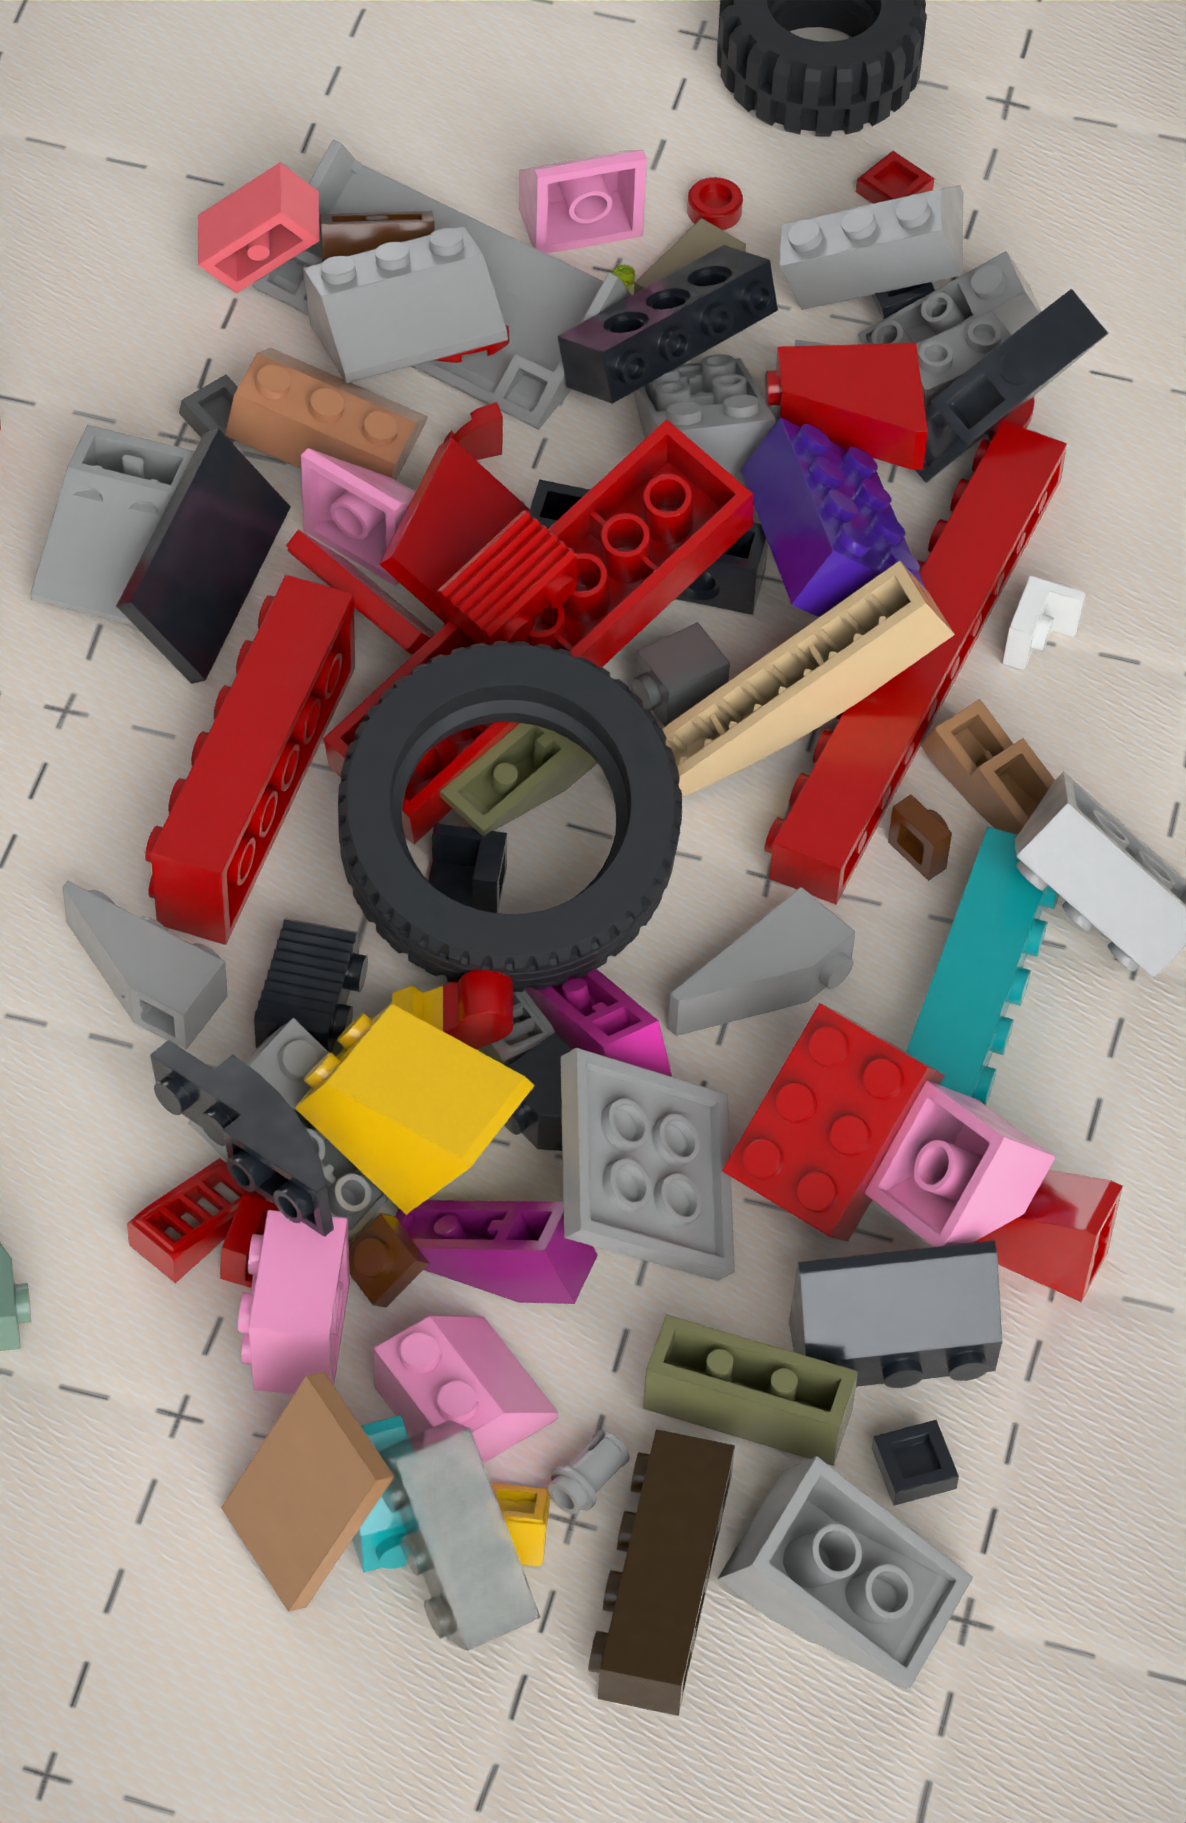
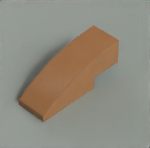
M978 699L936 726L920 745L947 780L995 829L1018 835L1055 781L1024 738L1013 744L981 699Z

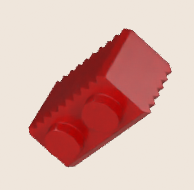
M523 510L437 590L440 612L477 644L493 645L495 641H507L508 643L523 642L534 627V618L539 616L543 609L548 608L549 605L552 608L561 606L574 592L578 577L576 555L572 549L566 547L563 541H559L555 534L550 533L546 526L541 525L528 511Z

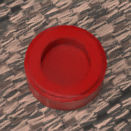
M710 177L699 180L690 188L688 192L687 214L694 224L702 218L721 230H726L739 222L742 216L743 194L735 183L724 178Z

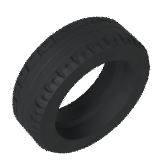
M495 641L493 645L478 643L467 648L460 647L452 650L450 655L440 654L431 658L425 664L421 663L412 669V675L402 676L394 682L393 686L379 697V705L371 706L355 731V740L349 744L343 762L338 791V830L343 868L348 884L353 888V896L357 904L362 909L366 919L376 924V932L396 952L408 954V961L417 967L420 966L426 972L436 977L445 975L448 982L455 981L457 983L464 974L470 971L490 970L509 976L513 980V992H524V989L527 987L541 990L549 986L564 984L567 982L568 977L580 978L587 975L590 971L606 964L608 956H617L639 935L640 928L647 925L662 900L663 892L667 888L672 874L682 822V790L678 785L680 777L672 749L665 745L667 737L662 728L659 727L656 718L650 710L642 708L643 701L636 693L630 691L629 687L620 679L611 678L609 671L601 666L594 665L592 661L584 657H573L571 652L561 648L557 650L544 644L532 646L528 642L516 641L515 643ZM498 722L525 723L554 731L568 738L594 758L602 768L613 794L616 811V829L610 853L603 867L584 890L569 901L546 910L526 914H500L463 905L447 897L429 883L416 866L409 852L403 831L402 808L408 783L417 765L432 747L447 737L477 725Z

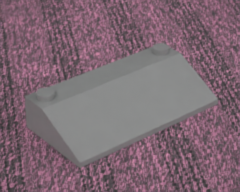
M334 139L309 181V184L319 191L320 241L263 276L252 285L256 290L309 316L303 268L322 263L320 214L432 211L435 231L442 228L455 229L464 226L484 255L504 323L509 326L510 342L502 350L488 356L487 350L462 355V362L460 363L432 360L411 367L486 404L497 402L500 411L538 430L572 390L566 385L557 336L631 296V293L619 277L608 273L605 280L602 281L372 170L357 161L342 143Z

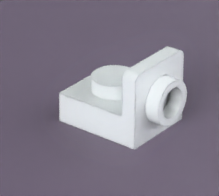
M1029 576L1009 628L1002 664L1025 671L1033 649L1044 651L1051 630L1072 637L1075 636L1081 621L1086 598L1085 593L1069 588L1059 582H1050Z

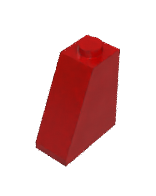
M916 343L777 347L776 370L766 371L765 398L767 406H777L778 420L781 417L800 427L803 424L812 425L822 431L831 442L847 450L853 446L865 451L872 458L910 470L923 469L928 429Z
M1048 1170L1023 1215L973 1243L995 1241L998 1265L1082 1302L1108 1254L1123 1185L1112 1180Z

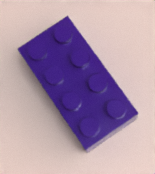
M780 417L742 467L741 473L748 490L753 493L755 510L791 605L821 617L898 561H901L926 589L918 571L920 569L919 563L910 552L904 537L906 534L905 530L895 516L890 504L892 499L882 485L877 473L878 465L875 460L857 447L851 446L847 450L831 442L822 431L812 425L803 424L800 427Z

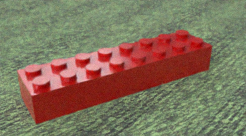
M666 419L548 529L550 533L555 534L559 541H563L566 547L572 549L575 553L578 572L577 586L572 595L561 606L552 608L549 605L548 608L543 609L539 616L534 618V627L523 642H528L532 646H537L538 644L549 645L557 650L561 648L571 652L573 657H584L592 661L594 665L604 667L753 526V493ZM451 620L446 623L323 738L329 767L341 777L342 766L349 744L355 740V731L371 706L379 705V697L392 687L394 682L402 676L412 675L413 668L421 663L429 662L433 657L440 654L450 655L454 649L471 647V645L477 643ZM498 722L464 729L437 743L424 755L410 778L403 801L404 836L415 845L453 809L440 797V791L520 723Z

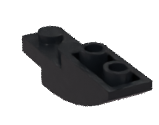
M1070 289L1023 325L930 401L931 404L925 408L928 433L924 465L922 470H915L925 483L930 482L1017 408H1021L1109 334L1073 289Z
M170 1040L150 1054L156 1081L154 1092L159 1102L170 1113L177 1116L182 1114L202 1127L215 1143L221 1146L226 1145L228 1172L242 1189L248 1192L255 1190L276 1204L281 1213L294 1223L303 1222L324 1237L334 1230L327 1185L321 1161L313 1141L296 1112L271 1084L235 1055H231L217 1068L213 1069Z

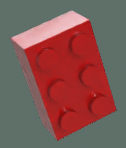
M819 1003L726 1162L722 1172L825 1235L848 1242L872 1202V1199L865 1194V1191L926 1080L940 1085L945 1074L842 1013Z

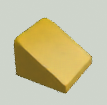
M485 1483L478 1520L477 1559L486 1562L540 1566L544 1559L551 1501L548 1488Z

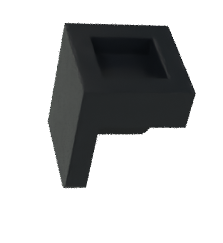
M435 824L432 834V866L428 880L429 883L447 897L463 905L482 911L498 913L507 870V833L490 831L485 836H482L474 828Z

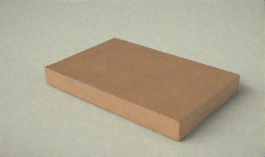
M325 1372L305 1376L221 1508L282 1603L290 1612L307 1608L395 1476Z

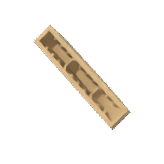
M901 561L895 563L662 728L667 737L665 745L672 749L675 763L678 767L680 777L678 785L682 790V798L747 768L804 737L857 704L955 635L929 592Z

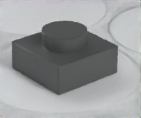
M225 374L182 399L179 414L201 438L205 432L218 428L225 435L234 394L238 386ZM227 437L232 443L236 441L234 439Z

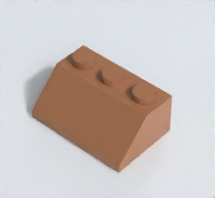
M269 348L256 354L237 388L225 436L300 469L301 454L309 448L397 480L426 424L428 416L351 382L345 383L342 378L273 348Z

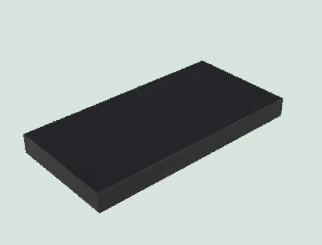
M219 428L205 432L116 605L191 684L207 679L291 508Z

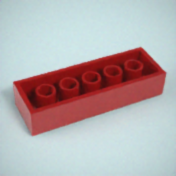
M286 574L276 595H267L264 599L258 617L259 630L253 641H244L238 654L236 663L237 675L232 686L224 685L221 688L214 707L215 721L209 733L202 731L198 735L191 756L192 768L186 779L179 778L175 782L168 804L169 816L163 827L156 825L153 828L145 851V860L152 864V876L148 895L150 898L155 899L156 921L164 927L227 945L355 670L354 594Z

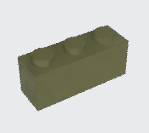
M666 1314L646 1368L643 1409L811 1459L817 1456L826 1464L834 1466L853 1410L858 1371Z

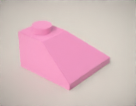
M308 448L301 454L304 532L397 586L399 582L382 568L379 563L416 490H411L388 476Z

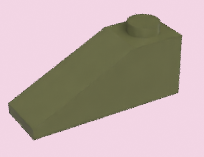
M520 723L440 791V797L482 836H485L490 831L500 828L563 793L592 769L597 762L584 749L568 738L539 726Z

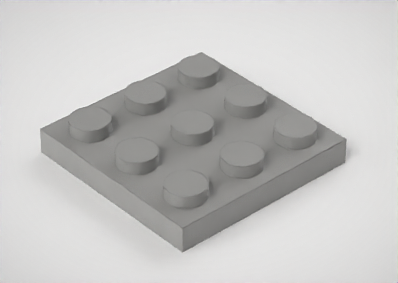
M575 1048L561 1056L564 1238L717 1281L735 1273L731 1177L722 1172L730 1157L728 1094L579 1048Z

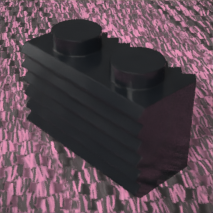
M289 918L284 919L279 939H277L276 949H274L273 959H271L270 969H268L267 979H265L264 988L261 991V997L255 1011L254 1030L256 1048L268 1036L294 1018L329 1053H332L335 1041L338 1042V1037L352 1023L353 1006L346 1005L350 990L361 992L366 978L368 956L359 954V932Z

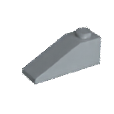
M800 887L670 993L667 1029L675 1036L809 1002L824 988L833 989L840 985L849 975L854 964L852 954L855 931L805 889Z

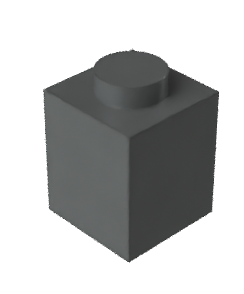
M697 622L637 650L636 677L632 680L633 691L643 701L642 707L646 710L652 709L664 726H666L729 682L730 662Z

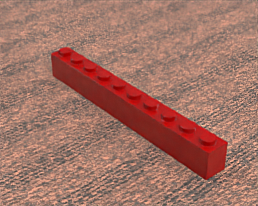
M1002 420L992 441L987 439L981 441L972 464L973 476L970 481L963 478L959 481L951 500L950 511L952 514L949 520H938L928 544L930 555L926 562L917 560L920 566L918 571L926 590L933 598L955 635L857 704L837 715L836 719L839 722L834 731L825 729L822 732L813 755V763H815L810 775L801 773L798 776L789 799V807H791L786 819L777 817L767 835L764 851L771 853L769 879L797 890L802 887L812 896L837 905L915 758L920 745L924 741L1061 482L1067 443Z

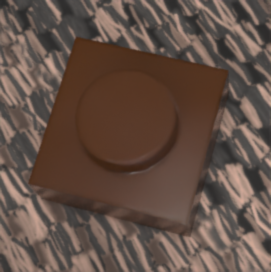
M910 794L892 808L888 843L929 881L947 869L952 832L940 814L931 809L927 810Z
M380 1213L349 1245L350 1275L374 1306L387 1308L430 1264L396 1217Z

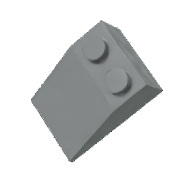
M816 1456L780 1473L717 1579L770 1620L889 1682L907 1689L914 1683L973 1577Z

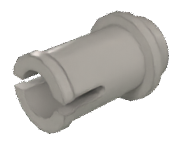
M599 1430L567 1466L560 1465L552 1471V1482L548 1485V1493L551 1499L559 1508L569 1514H577L580 1510L588 1511L596 1504V1493L621 1467L629 1462V1451L614 1434L610 1432L605 1434L603 1430Z

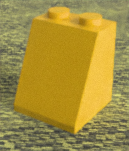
M391 1003L373 1019L362 1013L342 1032L337 1041L344 1049L337 1057L331 1052L328 1053L307 1074L304 1081L311 1088L296 1105L295 1109L407 1215L472 1167L535 1085L522 1074Z

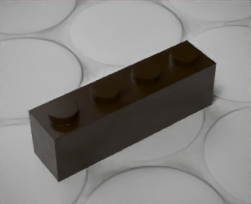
M656 1429L650 1454L638 1452L630 1490L631 1492L641 1494L636 1513L624 1511L617 1541V1551L627 1552L623 1572L610 1570L603 1600V1610L613 1612L609 1632L596 1630L589 1659L588 1671L599 1673V1700L679 1716L732 1478L735 1445Z

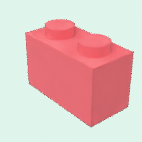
M281 162L198 215V266L235 293L240 292L320 241L319 191Z

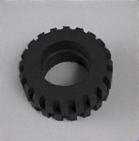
M720 0L717 41V65L721 69L720 77L725 87L731 93H734V99L748 112L752 109L756 110V117L770 126L775 122L784 125V129L787 132L800 135L801 130L815 131V136L830 137L832 131L843 130L845 135L859 132L863 129V124L868 122L873 127L888 118L890 110L896 112L909 99L910 92L917 86L920 78L927 20L925 12L926 1ZM808 27H823L844 32L852 36V38L830 42L814 41L799 37L790 31Z

